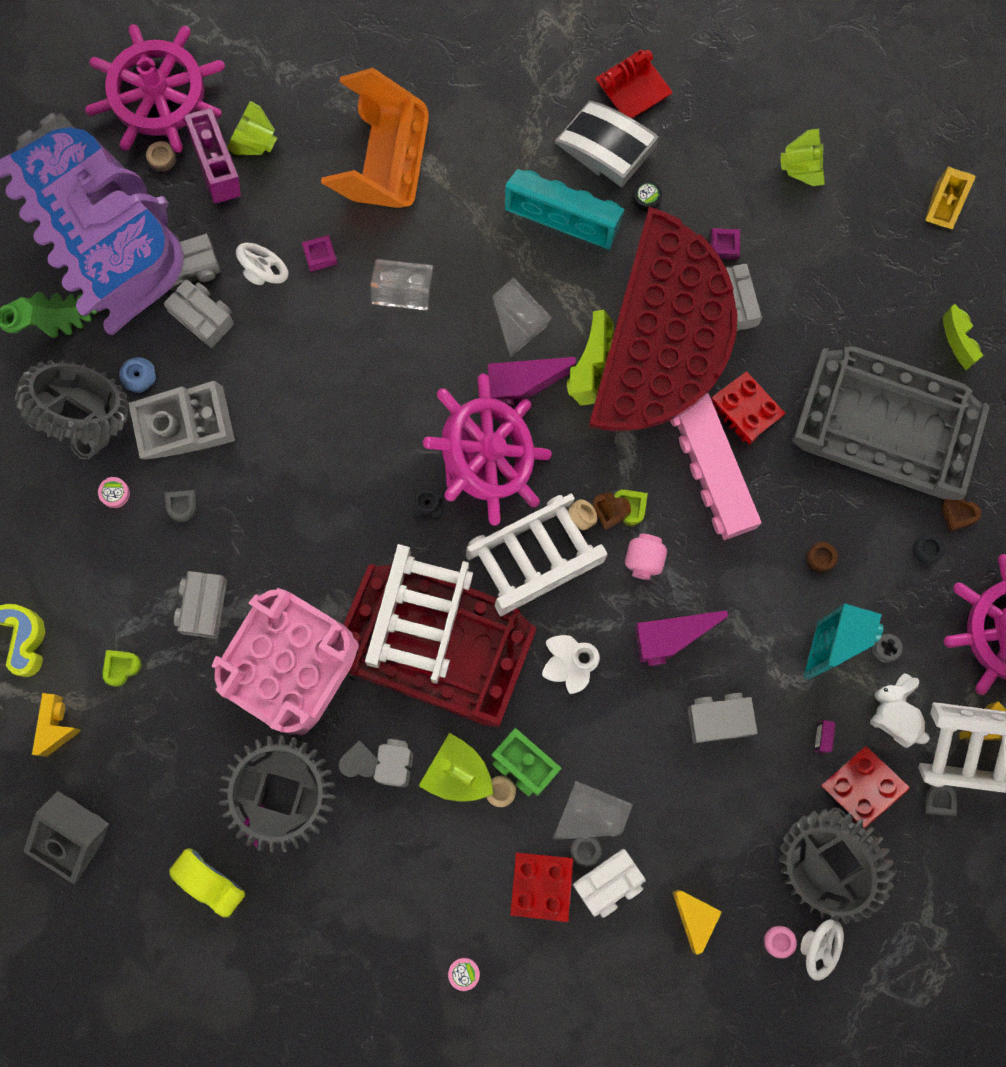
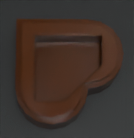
M605 492L598 494L594 498L593 507L605 530L611 529L622 522L631 513V505L624 497L616 498L612 493Z
M964 498L962 500L944 499L941 506L950 532L973 525L979 521L982 514L980 507L976 503L966 502Z

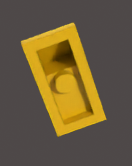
M42 693L32 755L47 757L81 731L76 728L58 726L59 721H62L65 714V703L62 702L63 697Z

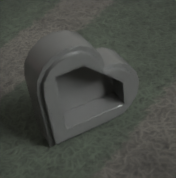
M359 740L342 756L339 761V770L346 777L361 775L362 777L369 778L375 775L376 765L379 764V761Z

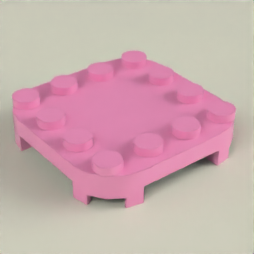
M277 588V590H269L260 596L256 594L250 600L249 604L253 607L222 658L215 657L212 667L215 668L216 690L222 697L231 700L269 725V728L289 735H305L320 720L350 670L359 645L357 640L354 639L352 632L343 624L292 593Z

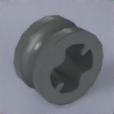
M891 634L881 636L878 643L875 642L872 647L874 657L883 663H890L899 658L903 650L900 639ZM890 642L894 654L891 652L885 655L881 643L884 645Z

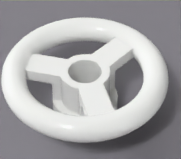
M242 243L237 247V259L245 268L243 274L250 282L263 285L265 281L279 284L287 280L288 269L286 265L270 250L254 243ZM275 265L280 274L274 275L270 267Z
M826 920L815 932L809 930L802 939L801 953L806 955V969L809 976L814 980L826 978L833 971L839 960L843 948L844 933L842 925L838 921ZM822 959L824 966L817 971L816 961Z

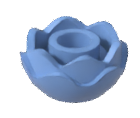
M141 357L128 359L123 363L119 371V379L122 386L126 390L135 393H143L145 390H148L156 380L154 365Z

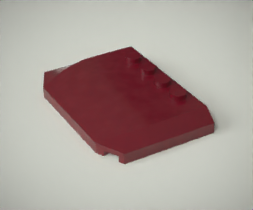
M368 565L343 623L352 632L354 639L357 640L359 645L348 673L483 725L499 728L537 628L523 617L518 608L500 617L495 608L496 597L469 587V590L463 589L444 658L450 660L445 678L439 677L438 684L431 682L432 671L387 660L386 662L381 661L379 668L367 666L365 663L392 567V565ZM413 572L410 575L405 574L402 585L407 586V590L452 601L457 585ZM405 601L402 604L397 603L394 614L399 615V619L441 630L445 629L449 614ZM395 630L394 633L389 632L386 644H390V648L436 660L441 642Z

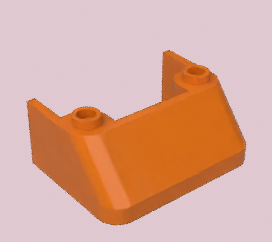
M374 68L340 77V83L359 95L358 113L363 121L371 125L363 174L352 170L322 177L321 183L354 202L395 208L412 205L416 196L429 120L427 106L422 100Z

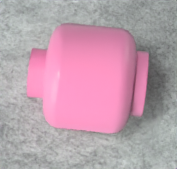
M639 534L638 538L632 539L629 543L625 565L633 571L632 576L643 580H650L651 575L655 576L662 573L667 548L662 544L661 538L649 534Z

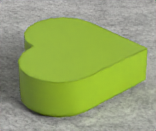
M620 490L614 494L616 498H626L631 505L630 515L623 520L626 525L637 526L643 521L648 493Z
M106 650L103 667L104 681L114 687L123 685L127 681L128 676H134L140 671V658L130 652Z

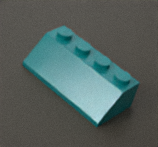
M517 169L505 186L506 211L608 250L611 249L625 210L617 203L610 200H599L584 190L576 191L570 189L558 180L549 181L541 178L538 173L531 170L523 171Z
M844 603L817 622L803 678L809 680L872 647L875 642L878 643L884 627L883 624H880L882 614Z

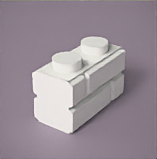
M621 849L572 885L591 914L595 917L600 913L602 918L618 908L615 904L616 901L624 896L629 900L643 890L641 884L646 880L626 850Z

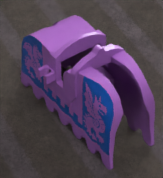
M71 127L53 130L20 150L0 159V177L12 175V181L6 186V195L12 200H18L23 197L26 199V203L19 212L20 218L29 223L36 220L40 221V226L33 235L34 240L39 245L54 244V249L48 255V263L54 268H61L63 266H68L69 268L62 279L63 287L72 292L78 289L83 290V295L76 304L79 314L87 316L92 310L102 311L109 309L110 314L104 320L103 326L106 333L114 335L133 317L159 299L176 283L183 267L184 253L178 238L166 227L168 224L166 208L169 203L164 196L156 198L147 194L146 185L141 177L133 171L125 169L114 156L85 130Z

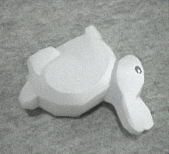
M903 674L898 679L896 685H887L876 691L875 698L881 704L877 708L876 714L870 720V724L875 728L880 727L894 737L896 742L908 748L914 743L925 744L929 741L930 737L925 732V721L920 710L906 702L907 696L918 688L919 679Z

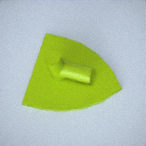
M449 733L419 786L445 800L459 802L475 801L494 795L491 776L482 758L471 746Z

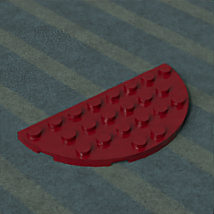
M652 207L648 209L591 415L589 427L613 431L638 430L653 427L680 416L696 405L713 388L730 358L735 343L738 312L733 293V284L721 258L702 235H697L690 228L682 224V221L677 217Z

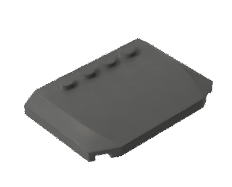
M855 346L844 347L843 350L828 351L829 348L822 349L792 442L803 451L938 498L962 500L967 493L990 406L986 402L984 404L979 402L971 394L973 390L966 384Z

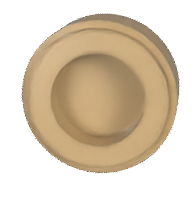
M159 141L151 144L147 149V161L155 171L165 172L175 165L176 154L170 144Z
M580 499L569 507L570 518L579 529L588 530L597 523V513L588 501Z
M505 776L492 778L494 795L488 796L487 800L496 807L508 806L516 795L514 783Z

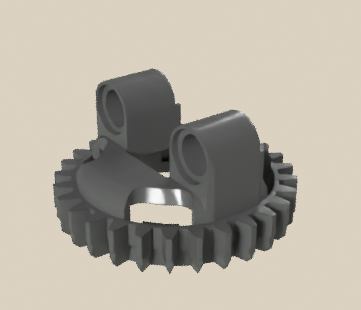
M62 359L57 364L49 360L47 365L39 362L37 367L31 366L28 371L23 372L17 384L15 394L16 408L21 409L20 416L24 418L29 426L35 428L36 431L42 430L47 433V437L53 436L58 438L59 441H62L65 437L70 438V445L75 455L86 460L105 448L109 443L111 435L116 436L118 430L123 429L128 416L129 402L127 401V394L122 392V386L116 385V379L114 378L107 379L106 372L100 374L97 372L96 367L93 369L87 368L85 363L82 366L76 365L74 360L68 364L64 363ZM54 378L74 381V379L79 380L78 387L76 388L52 385ZM65 400L88 413L89 416L81 420L59 414L63 410ZM110 406V412L106 415L104 408Z
M282 735L279 736L278 744H274L272 737L267 736V745L263 746L257 739L254 741L255 750L246 745L243 747L246 753L245 757L238 754L234 755L238 762L237 766L226 765L232 772L231 777H221L223 781L228 783V788L219 789L220 793L227 794V799L219 801V805L229 807V810L224 812L222 817L233 818V821L227 826L229 829L237 826L240 828L236 834L237 839L245 836V834L248 835L245 843L247 846H250L257 840V850L262 851L266 843H268L270 853H275L277 844H280L283 852H288V843L292 842V845L298 849L300 848L299 838L302 837L306 842H311L310 831L316 834L321 833L316 824L318 822L328 823V820L322 816L323 812H333V808L326 805V801L335 799L336 796L327 792V789L334 787L335 783L326 782L325 780L326 777L332 774V771L321 770V767L327 761L325 759L318 760L317 762L314 760L318 754L316 749L307 754L308 743L306 742L299 748H296L297 739L294 737L290 740L289 745H286L285 737ZM266 752H272L269 758L254 766L247 764L249 761L253 763L257 759L266 756ZM307 765H309V768L316 779L317 785L315 784L311 773L308 771ZM269 773L300 782L290 815L259 807L268 784ZM234 802H239L243 805L244 811L250 820L249 826L244 824L246 819L243 817L239 806L235 807ZM302 823H305V824L302 825L300 828H298V829H296L295 831H292V832H290L288 835H286V833H287L289 830L298 827V826H299L300 824H302Z
M833 808L829 811L824 809L819 815L816 811H812L808 817L802 816L798 822H795L783 838L785 842L780 847L783 854L780 856L779 861L785 864L780 872L789 875L785 880V884H792L794 886L791 895L798 893L802 897L800 905L805 902L811 905L810 913L817 909L821 911V919H824L829 914L834 921H838L841 917L845 924L849 923L852 919L858 923L864 917L868 919L874 912L879 911L884 902L889 899L890 895L888 893L894 887L890 881L894 878L895 873L888 869L894 862L884 859L889 849H880L878 845L883 839L882 837L874 839L871 836L874 830L872 827L865 831L862 828V819L854 824L852 823L851 814L848 813L846 815L839 808ZM805 839V859L800 861L801 846L797 845ZM841 840L845 842L861 864L860 867L849 872L842 880L838 878L821 855V852ZM826 892H831L848 898L850 902L845 907H841L842 902L826 898L824 901L821 898Z

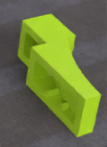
M604 309L593 311L592 327L585 351L575 367H570V379L567 380V390L569 395L580 406L595 404L614 336V322Z

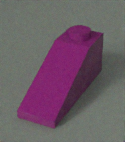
M212 108L184 115L213 204L240 197L239 178Z
M566 357L488 364L491 398L514 407V404H519L521 400L530 398L569 375L570 367H575L576 358Z
M727 610L637 623L635 633L640 663L648 662L649 666L666 664V659L671 658L728 617Z

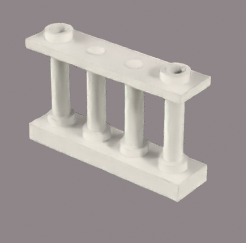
M572 493L565 497L558 495L549 500L546 507L487 537L480 535L469 542L470 546L466 550L468 561L479 556L500 592L498 594L499 598L496 599L495 608L500 617L604 563L607 552L603 545L600 544L594 548L592 545L588 546L578 527L570 518L568 509L575 499ZM556 515L578 551L576 553L577 557L568 562L566 559H562L542 525L543 522ZM529 529L533 531L552 564L551 570L543 575L540 572L536 573L516 538L517 535ZM504 542L526 578L524 580L525 584L516 589L514 586L509 585L490 552V549Z
M398 544L365 663L367 666L379 668L381 661L386 662L390 660L432 671L431 682L438 684L439 677L445 678L450 660L444 658L463 589L469 590L473 572L468 571L469 563L465 561L462 562L460 572L415 561V557L410 556V547ZM413 572L457 584L452 601L407 590V586L402 585L405 574L410 575ZM405 601L449 613L445 629L441 630L399 619V615L394 614L397 603L402 604ZM396 630L441 642L436 660L390 648V644H386L389 632L394 633Z
M933 702L930 714L936 726L941 728L933 764L919 763L918 769L924 782L935 787L950 785L1006 793V711ZM957 729L972 732L963 768L946 766L953 732L957 731ZM988 733L1002 736L994 772L976 770L983 739Z

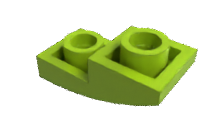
M954 304L943 316L944 329L955 356L964 369L968 370L984 355L980 352L978 343L966 335L974 327L969 315Z

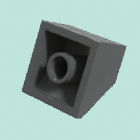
M57 791L35 813L23 852L75 884L103 843L109 823L99 815L79 805L72 798H68Z

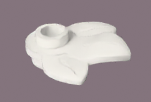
M567 635L548 639L546 645L554 656L545 665L542 676L553 682L566 681V687L570 694L583 690L589 683L590 672L599 663L598 650L589 643H578L571 636ZM581 653H586L589 655L590 661L583 664L579 661L578 656Z

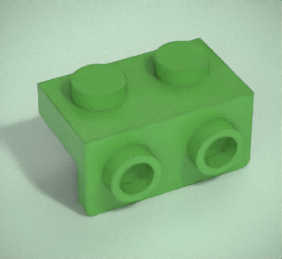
M516 728L491 754V757L495 759L492 765L504 776L510 772L519 781L515 785L528 797L532 793L538 796L561 770L559 765Z

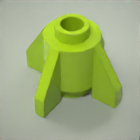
M252 101L249 102L227 146L228 151L235 155H262L265 150L269 153L271 152L278 137L273 135L275 129L259 105Z
M819 129L807 130L786 146L785 153H781L782 170H787L789 176L812 186L825 185L824 169H822L824 145L820 144Z

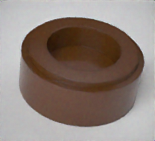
M827 542L816 543L807 552V564L815 572H828L836 565L838 553Z

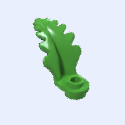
M36 292L31 298L21 297L0 308V327L5 332L17 333L34 325L51 338L58 337V329L66 335H71V323L78 329H82L84 327L82 319L90 322L92 320L90 313L97 314V311L92 310L87 316L79 314L76 304L82 294L78 295L76 300L74 295L69 294L63 301L58 293L53 294L51 299L48 300L44 293Z

